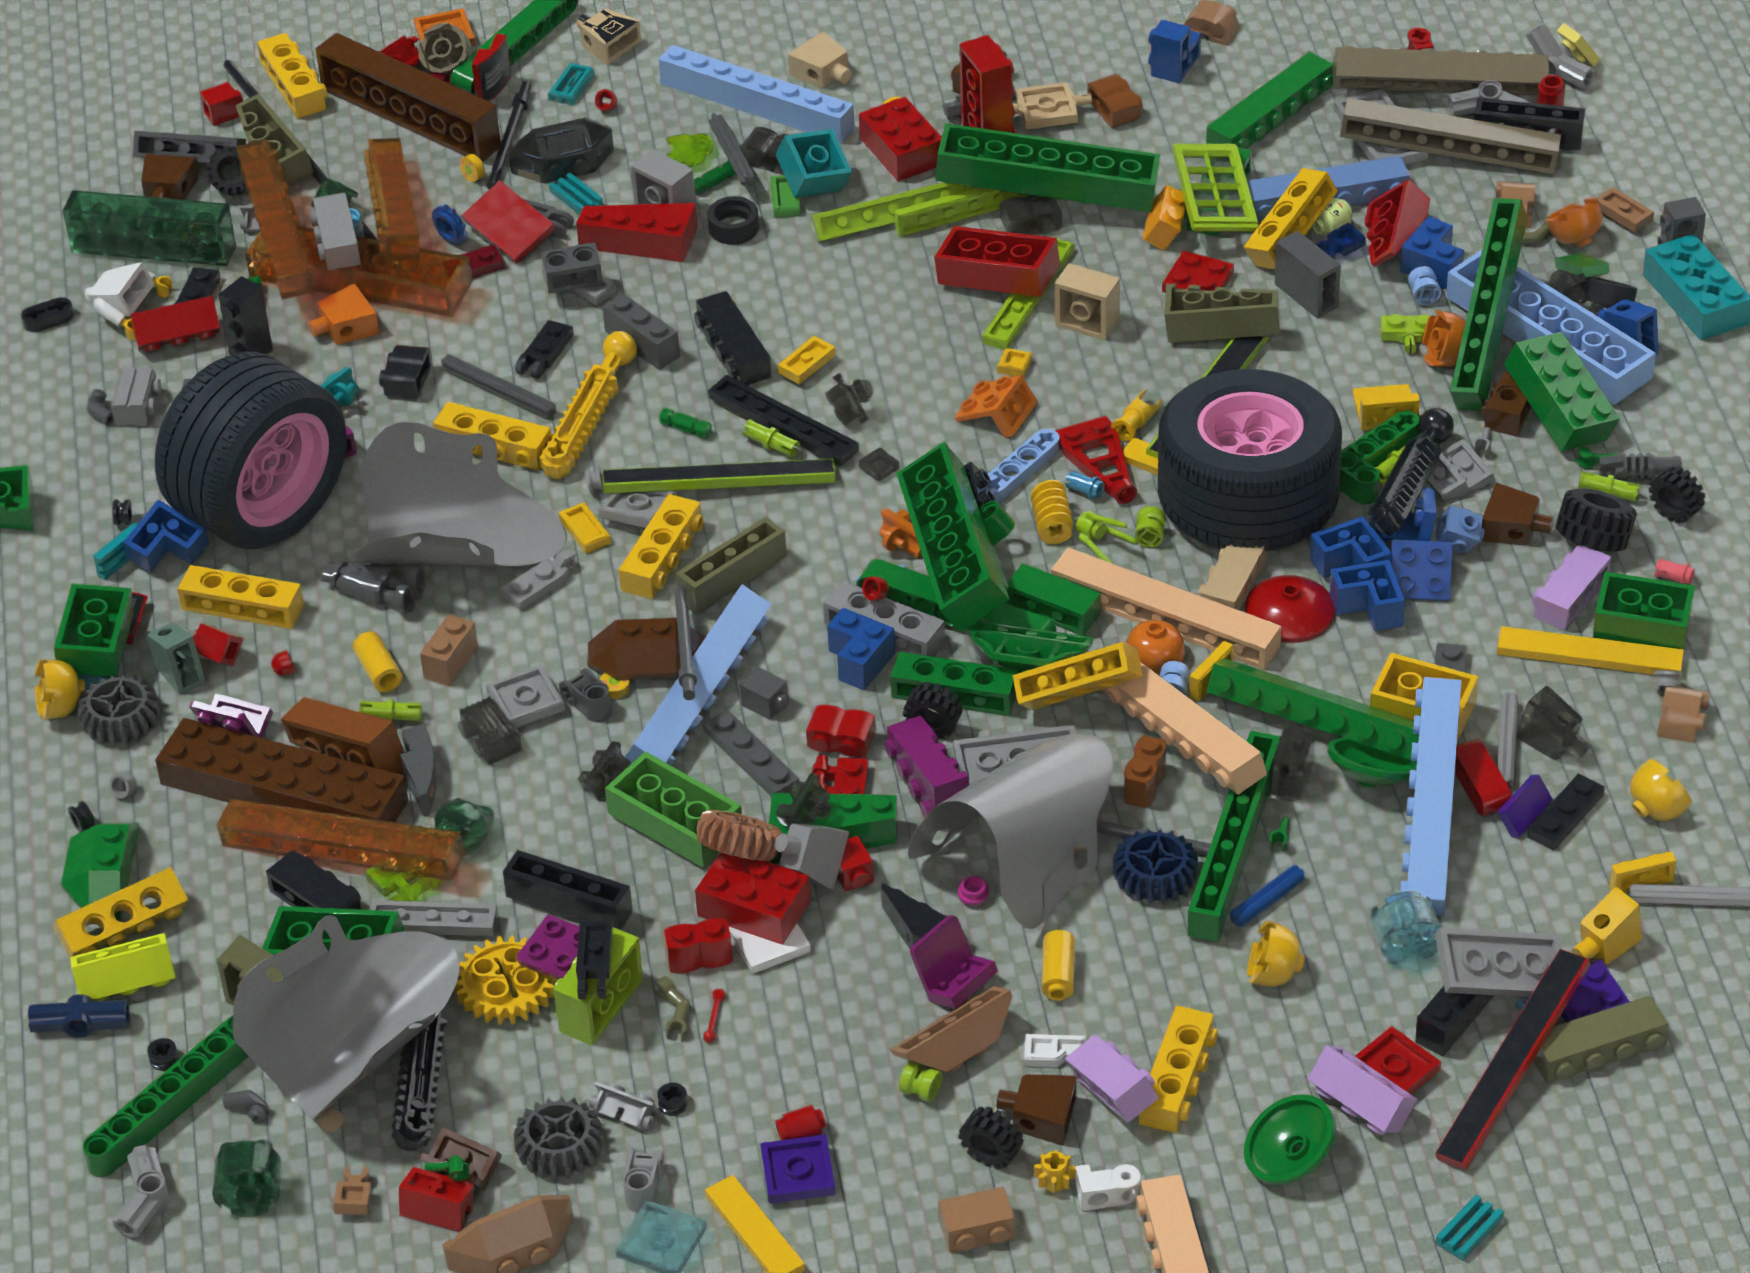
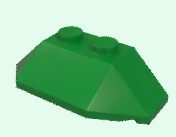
M978 621L969 629V636L994 666L1017 669L1018 673L1087 653L1094 641V637Z
M108 822L98 824L70 837L61 887L80 908L128 887L140 828L139 822ZM118 911L114 914L116 920H121L123 911Z

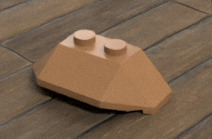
M993 986L981 995L974 997L892 1047L890 1051L894 1056L947 1073L956 1071L963 1066L962 1062L972 1056L984 1054L989 1050L988 1046L999 1040L1012 1000V993L1008 989Z
M539 1195L474 1221L460 1231L454 1239H450L442 1244L448 1270L458 1273H516L556 1257L574 1220L569 1195Z

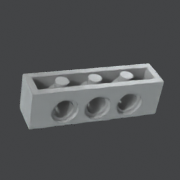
M841 581L823 602L824 624L826 625L844 607L893 627L895 631L896 653L900 651L934 657L945 643V621L886 597L878 601H870L864 597L862 588Z

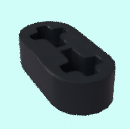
M64 297L30 306L21 313L23 327L29 332L49 329L67 323L74 317L72 302Z

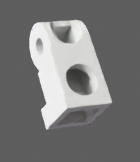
M1089 1164L1076 1166L1075 1188L1081 1212L1134 1203L1136 1201L1135 1197L1140 1195L1141 1174L1139 1170L1129 1164L1119 1165L1113 1170L1092 1172Z

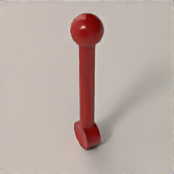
M715 989L712 992L713 1009L708 1030L703 1034V1039L707 1043H712L716 1038L714 1028L720 1002L725 1000V992L722 989Z

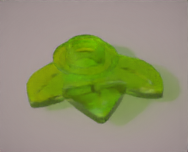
M697 133L692 136L689 134H679L666 138V142L673 148L667 156L681 164L685 163L689 168L703 163L706 156L714 149L713 141L705 133Z

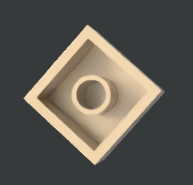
M1068 263L1055 282V326L1106 341L1120 321V278Z

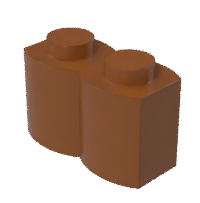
M1115 73L1087 83V94L1091 93L1092 107L1097 112H1100L1102 118L1110 127L1113 128L1141 118V109L1143 108L1141 97L1135 94L1130 89L1128 82Z
M1144 735L1136 742L1134 757L1129 760L1124 769L1125 804L1146 809L1153 803L1156 797V786L1163 781L1166 774L1165 740Z

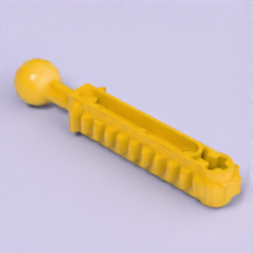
M614 331L609 334L603 341L602 352L605 359L602 364H594L591 370L584 371V381L580 382V388L576 389V396H572V403L567 405L568 411L563 412V418L559 419V426H555V433L550 435L551 441L546 442V448L542 449V455L539 456L540 468H543L545 475L553 479H561L570 474L572 467L576 466L575 460L580 458L579 452L584 451V444H588V437H592V429L597 428L596 422L601 420L600 414L605 413V407L609 406V399H613L614 395H618L617 377L614 376L619 366L629 364L636 357L638 347L632 335L624 331Z

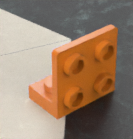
M1022 375L1013 377L1003 376L998 380L989 382L983 380L973 387V392L960 405V410L954 418L957 422L991 416L1004 438L1012 437L1038 400Z

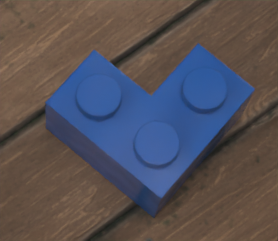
M1163 19L1156 28H1152L1150 31L1148 42L1151 44V52L1148 64L1151 65V76L1180 84L1201 55V33L1191 31L1189 26Z
M1428 216L1402 245L1400 272L1409 275L1415 268L1421 266L1430 267L1435 272L1440 288L1447 290L1448 272L1461 264L1464 259V250L1452 245L1453 225Z
M159 499L123 542L127 559L150 573L168 551L192 565L209 544L206 529Z
M1364 516L1311 534L1310 561L1323 578L1329 577L1333 568L1389 560L1390 563L1392 561L1391 551L1369 525Z
M1389 560L1331 569L1330 596L1337 615L1367 611L1374 631L1403 627L1405 599Z
M844 607L827 625L829 652L837 654L839 681L865 691L896 654L894 628Z

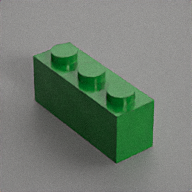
M1022 563L1007 581L1009 600L1005 603L1047 617L1054 622L1055 626L1084 636L1101 615V593L1041 569Z

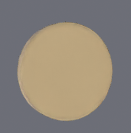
M327 1110L319 1116L318 1124L324 1131H336L344 1124V1117L338 1110Z

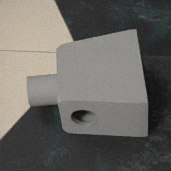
M793 823L789 827L788 834L782 833L775 840V849L782 853L780 866L809 875L811 885L833 890L849 831L827 826Z

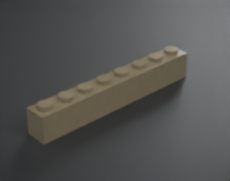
M1353 46L1336 47L1333 58V88L1458 93L1477 89L1483 81L1494 80L1500 83L1503 91L1510 94L1538 96L1539 83L1543 77L1549 75L1548 55H1540L1536 52L1514 54L1509 51L1487 53L1483 50L1461 52L1456 49L1434 51L1429 48L1408 50L1402 47L1381 49L1380 47L1355 48Z
M1347 98L1340 137L1553 175L1561 139L1559 134Z

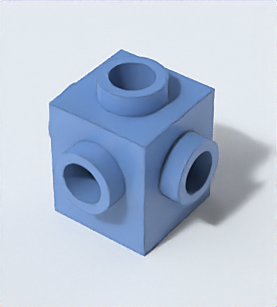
M1450 505L1438 518L1435 541L1452 542V550L1454 552L1468 554L1483 539L1484 528H1481L1483 516L1473 513L1469 509Z

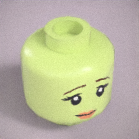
M1333 197L1312 225L1313 230L1327 238L1335 237L1351 225L1352 209L1345 200Z

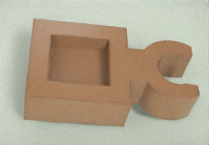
M346 1166L343 1170L344 1182L337 1181L333 1202L334 1214L368 1215L371 1198L368 1167H363L361 1174L352 1175L350 1166Z

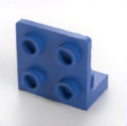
M1423 487L1420 497H1417L1413 504L1412 512H1409L1404 524L1390 536L1385 532L1382 534L1377 533L1382 541H1391L1392 539L1430 541L1437 514L1434 489Z
M1392 539L1391 566L1404 599L1449 601L1452 542Z

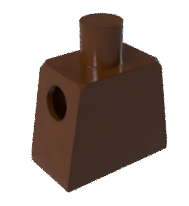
M146 154L141 178L145 201L149 202L154 209H163L165 204L179 205L183 203L199 179L195 157Z
M1496 483L1482 519L1481 528H1484L1482 541L1527 545L1530 542L1533 531L1551 533L1554 517L1539 514L1540 499L1538 496Z
M1026 1074L1022 1076L1018 1092L999 1090L996 1107L1000 1110L1013 1112V1124L1016 1123L1019 1126L1017 1131L1022 1132V1134L1064 1146L1077 1098V1076Z

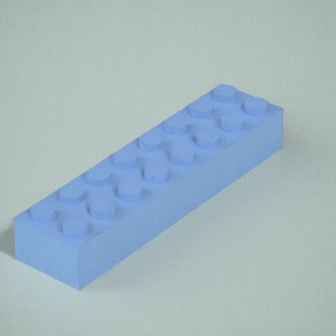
M1482 250L1448 272L1446 298L1467 311L1469 310ZM1517 266L1502 334L1515 342L1562 332L1608 401L1613 405H1616L1653 379L1655 352Z

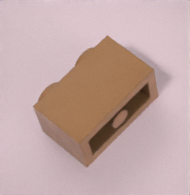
M450 614L447 615L420 652L424 679L449 687L453 684L478 649L475 622Z
M1004 1186L938 1200L939 1223L949 1253L968 1251L974 1247L993 1243L999 1244L1006 1240L1015 1239V1219Z

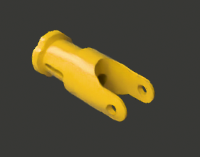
M1144 389L1125 408L1123 416L1115 419L1111 427L1117 430L1119 439L1131 441L1135 436L1136 430L1144 427L1158 411L1163 399H1160L1155 405L1143 402L1141 399L1146 393V389Z

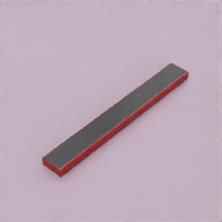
M1559 949L1435 1152L1437 1160L1467 1171L1591 965L1588 958Z

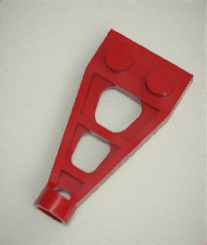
M1107 416L1055 430L1059 435V448L1064 456L1088 477H1099L1104 482V490L1114 497L1119 504L1129 503L1135 498L1137 490L1129 478L1118 432L1111 427L1112 423ZM1103 445L1107 446L1109 454L1090 459L1083 453V451ZM1115 465L1118 472L1106 476L1099 471V469Z

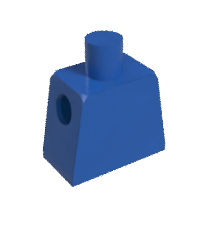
M1625 299L1610 308L1604 307L1598 312L1597 316L1649 348L1656 355L1659 354L1656 308Z

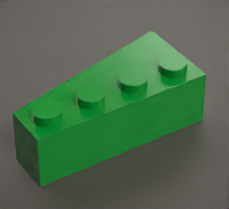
M28 465L0 468V528L34 531V488Z
M772 793L769 824H774L784 834H788L789 827L793 823L849 831L848 839L858 835L865 848L896 844L898 829L897 795ZM777 851L776 858L769 860V862L773 864L780 863L782 853Z

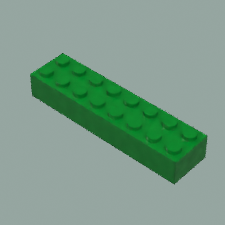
M945 123L938 151L935 181L946 184L967 185L974 188L995 189L1001 192L1023 193L1028 196L1050 197L1056 200L1078 201L1083 204H1099L1111 208L1133 209L1138 212H1152L1161 154Z
M942 442L897 472L896 475L939 609L953 626L961 632L967 627L976 624L979 619L993 610L1000 608L1009 600L964 465L948 445Z

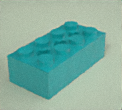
M1695 234L1645 249L1643 276L1700 341L1750 324V295Z

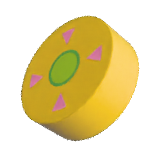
M469 154L460 160V170L468 181L475 182L484 177L485 168L478 156Z
M606 673L600 677V680L609 687L610 699L622 698L630 691L629 679H614Z

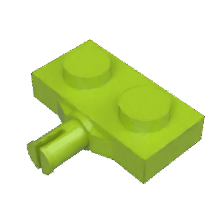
M1398 314L1381 316V341L1405 343V352L1409 354L1411 347V354L1415 353L1417 350L1416 343L1422 342L1424 328L1430 316L1426 314L1418 316H1401Z

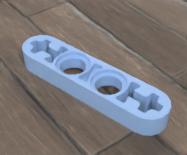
M1052 429L1037 431L988 473L991 479V484H989L990 490L997 503L1004 500L1059 451V435L1056 431ZM1033 456L1036 459L1027 461L1023 460L1022 457ZM1008 471H1014L1018 473L1015 476L1004 475V473Z

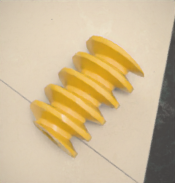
M1058 480L1043 481L1037 484L1030 494L1037 534L1045 543L1059 544L1067 541L1072 536L1073 519L1071 517L1066 487Z

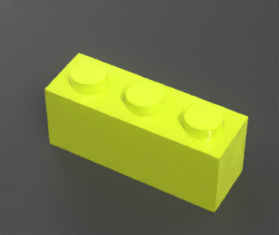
M165 933L70 957L78 994L89 996L94 1001H104L107 996L117 993L129 995L138 991L140 987L148 985L160 987L168 984L171 979L176 978Z

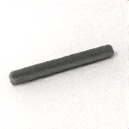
M711 114L712 118L708 120L709 125L741 185L753 186L752 182L756 180V177L722 114Z
M447 354L441 360L442 369L543 417L552 418L553 414H556V404L451 354Z

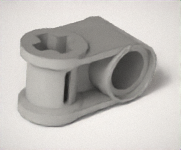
M629 1148L623 1184L625 1203L631 1211L637 1213L645 1212L654 1206L659 1181L662 1179L664 1169L663 1151L657 1150L656 1154L636 1152L635 1148Z

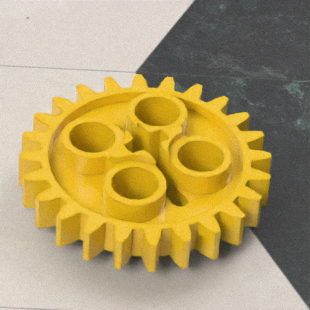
M511 935L508 942H503L501 936H498L497 943L495 944L486 939L484 948L474 945V955L464 953L465 962H459L460 972L454 989L455 994H457L458 1003L464 1005L465 1012L473 1010L475 1019L484 1014L485 1023H489L495 1017L497 1018L498 1025L503 1023L504 1018H509L510 1022L515 1024L516 1016H521L526 1021L528 1020V1012L540 1014L538 1005L549 1006L548 998H555L553 989L558 979L518 963L517 954L526 944L527 937H523L520 942H515L514 935ZM496 962H499L501 964L504 975L500 974V968L498 963ZM509 985H512L514 996H516V998H514L510 993Z

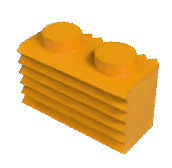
M1166 185L1153 200L1152 212H1148V218L1144 226L1143 240L1161 250H1166L1170 243H1172V240H1175V237L1181 232L1186 210L1182 191Z

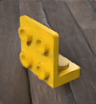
M1409 384L1353 389L1352 395L1361 431L1372 430L1401 411H1412L1419 416L1418 393H1411Z

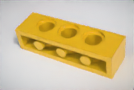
M286 33L257 41L260 63L295 117L298 119L326 110L325 99L328 98L325 85L323 83L319 84L315 70H310L305 55H300L296 41H291Z
M1302 168L1244 245V249L1254 266L1275 269L1276 242L1296 231H1299L1304 236L1338 192L1326 171Z
M451 402L445 404L433 422V428L459 435L481 433L489 435L497 444V460L538 471L540 469L539 456L542 455V449L546 448L547 441H551V427ZM476 445L472 450V454L483 456L482 446Z
M672 494L667 495L618 569L621 591L653 600L659 589L664 588L668 575L677 568L679 558L684 551L689 549L696 532H700L703 527L704 516L701 515L700 502Z
M190 565L177 588L181 610L287 629L293 628L304 607L301 584L208 567Z
M1120 642L1012 676L1018 705L1036 710L1142 678L1143 674L1138 649L1125 642Z
M169 867L56 919L54 930L70 959V957L96 951L107 944L109 947L119 945L127 939L126 935L135 931L138 934L145 933L155 927L154 922L163 918L169 921L179 917L184 913L183 909L186 908L188 898L172 867ZM154 898L159 902L160 906L156 909H149L144 905L143 900ZM118 911H125L130 915L131 920L124 923L119 922L114 914ZM90 924H96L102 929V933L98 936L89 935L85 927Z
M1175 1006L1150 1072L1155 1081L1152 1087L1159 1099L1139 1114V1125L1178 1133L1181 1122H1187L1191 1110L1190 1097L1197 1096L1200 1086L1199 1073L1200 1071L1205 1072L1208 1066L1209 1053L1207 1051L1209 1047L1214 1048L1217 1041L1218 1028H1214V1014Z

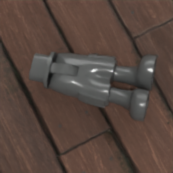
M341 561L339 564L330 562L323 571L321 579L323 582L331 583L333 588L346 593L348 596L377 605L386 602L393 605L399 612L410 613L415 608V599L420 600L426 585V569L423 566L414 565L407 571L406 577H396L395 571L391 567L347 563L346 561Z

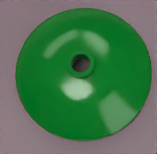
M1346 738L1333 739L1327 747V753L1332 762L1346 775L1358 780V784L1368 788H1374L1376 785L1390 786L1409 781L1410 770H1416L1417 762Z
M1306 1094L1288 1096L1270 1105L1256 1118L1247 1133L1244 1143V1160L1248 1169L1260 1181L1272 1185L1289 1184L1312 1173L1325 1160L1333 1146L1336 1135V1121L1333 1112L1321 1099Z

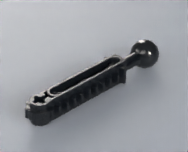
M1434 407L1426 410L1419 417V435L1406 443L1368 512V515L1371 517L1369 525L1377 533L1382 534L1385 532L1390 536L1404 524L1441 454L1436 444L1446 442L1453 434L1454 420L1444 409Z
M441 1012L432 1023L407 1042L400 1052L402 1058L399 1066L401 1068L397 1075L399 1079L396 1083L398 1089L395 1093L397 1099L394 1103L396 1109L392 1115L395 1119L391 1124V1128H393L391 1137L395 1139L397 1146L405 1151L415 1152L423 1146L426 1147L432 1137L431 1133L434 1129L432 1123L435 1119L433 1113L436 1109L434 1103L437 1099V1094L435 1093L439 1087L437 1081L440 1077L438 1071L441 1067L439 1061L442 1057L440 1051L443 1048L442 1040L445 1035L443 1030L447 1024V1020L441 1017Z

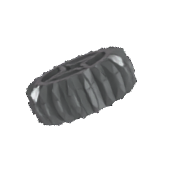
M123 673L121 677L115 678L111 675V678L107 680L100 678L99 684H90L89 690L82 691V697L78 700L77 715L82 729L92 740L98 739L101 744L110 741L113 746L117 742L123 741L126 745L127 740L134 739L138 741L140 734L148 735L149 728L155 727V722L159 719L160 702L153 685H149L146 679L139 680L136 674L128 678Z
M562 1096L559 1101L552 1102L548 1097L546 1104L542 1105L535 1102L534 1110L525 1109L524 1117L518 1118L517 1128H514L513 1133L514 1149L517 1156H519L522 1166L527 1165L530 1173L538 1171L542 1178L549 1173L552 1174L555 1180L559 1174H565L569 1178L572 1171L582 1174L583 1165L592 1167L593 1158L599 1157L600 1148L603 1147L602 1143L604 1142L602 1123L598 1119L595 1110H589L586 1102L578 1105L575 1097L569 1102H565ZM579 1131L583 1133L580 1139L576 1138V1134ZM537 1136L541 1138L538 1144L534 1142Z

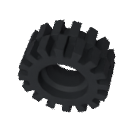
M224 146L223 149H217L216 153L210 156V161L206 166L208 172L206 173L210 180L209 182L216 190L225 195L235 196L236 194L241 195L244 191L251 188L250 186L256 180L257 169L255 161L245 150L236 146ZM227 161H237L242 167V174L235 181H228L222 176L221 169Z
M1675 466L1667 468L1651 481V487H1649V493H1652L1649 496L1650 500L1656 502L1653 505L1654 508H1660L1661 516L1668 515L1667 520L1670 522L1675 520V523L1678 524L1688 521L1703 508L1706 502L1703 500L1706 498L1705 493L1700 492L1703 489L1702 485L1696 484L1698 479L1695 476L1691 478V472L1688 470L1683 472V467L1680 466L1677 468Z
M926 682L925 685L920 683L912 689L903 708V717H907L906 720L921 715L934 733L938 735L939 739L944 738L945 735L950 736L952 731L954 732L963 712L961 700H957L958 696L956 693L950 695L951 689L948 687L944 690L941 689V684L936 683L932 687L931 682Z
M981 1106L973 1110L960 1128L958 1138L963 1140L960 1144L963 1148H968L967 1153L970 1156L974 1154L977 1157L975 1159L977 1162L980 1163L983 1160L985 1161V1166L989 1168L992 1164L995 1169H1000L1001 1166L1006 1168L1024 1144L1023 1134L1017 1131L1019 1126L1016 1123H1010L1012 1119L1008 1115L1004 1118L1001 1116V1111L996 1110L994 1113L992 1107L984 1109Z

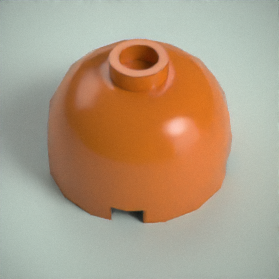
M1597 198L1583 199L1585 205L1581 206V204L1576 205V203H1572L1550 214V219H1545V222L1552 236L1560 243L1566 245L1577 244L1578 248L1593 242L1592 236L1598 233L1603 219Z
M1437 310L1435 311L1437 315H1431L1424 328L1422 345L1427 346L1428 354H1423L1427 365L1450 368L1456 365L1466 320L1458 314Z
M1163 620L1141 622L1132 629L1127 637L1126 643L1138 649L1140 662L1159 676L1164 663L1169 661L1183 663L1185 658L1184 639L1178 629L1169 622Z

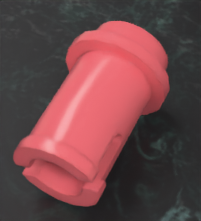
M1659 558L1655 567L1658 571L1654 572L1655 577L1691 585L1695 575V568L1690 567L1689 563L1681 565Z

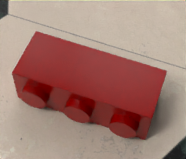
M213 296L130 314L138 351L144 349L145 353L161 350V345L172 343V347L186 345L189 343L188 339L199 337L200 341L213 339L216 337L215 333L220 332V324Z

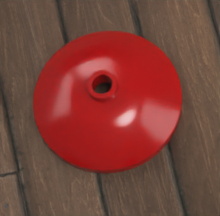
M1281 575L1262 581L1249 592L1245 601V613L1281 626V642L1285 643L1303 642L1318 637L1330 627L1335 615V607L1328 590L1309 578L1297 575Z

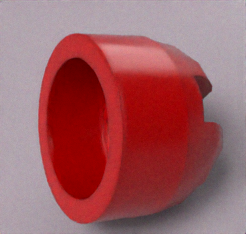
M602 89L596 94L595 105L597 108L603 111H611L616 108L618 99L614 92ZM603 98L611 99L610 104L602 102Z
M868 577L862 585L863 595L870 601L883 599L889 591L887 581L881 577Z
M288 650L276 654L271 660V667L277 675L284 676L296 672Z

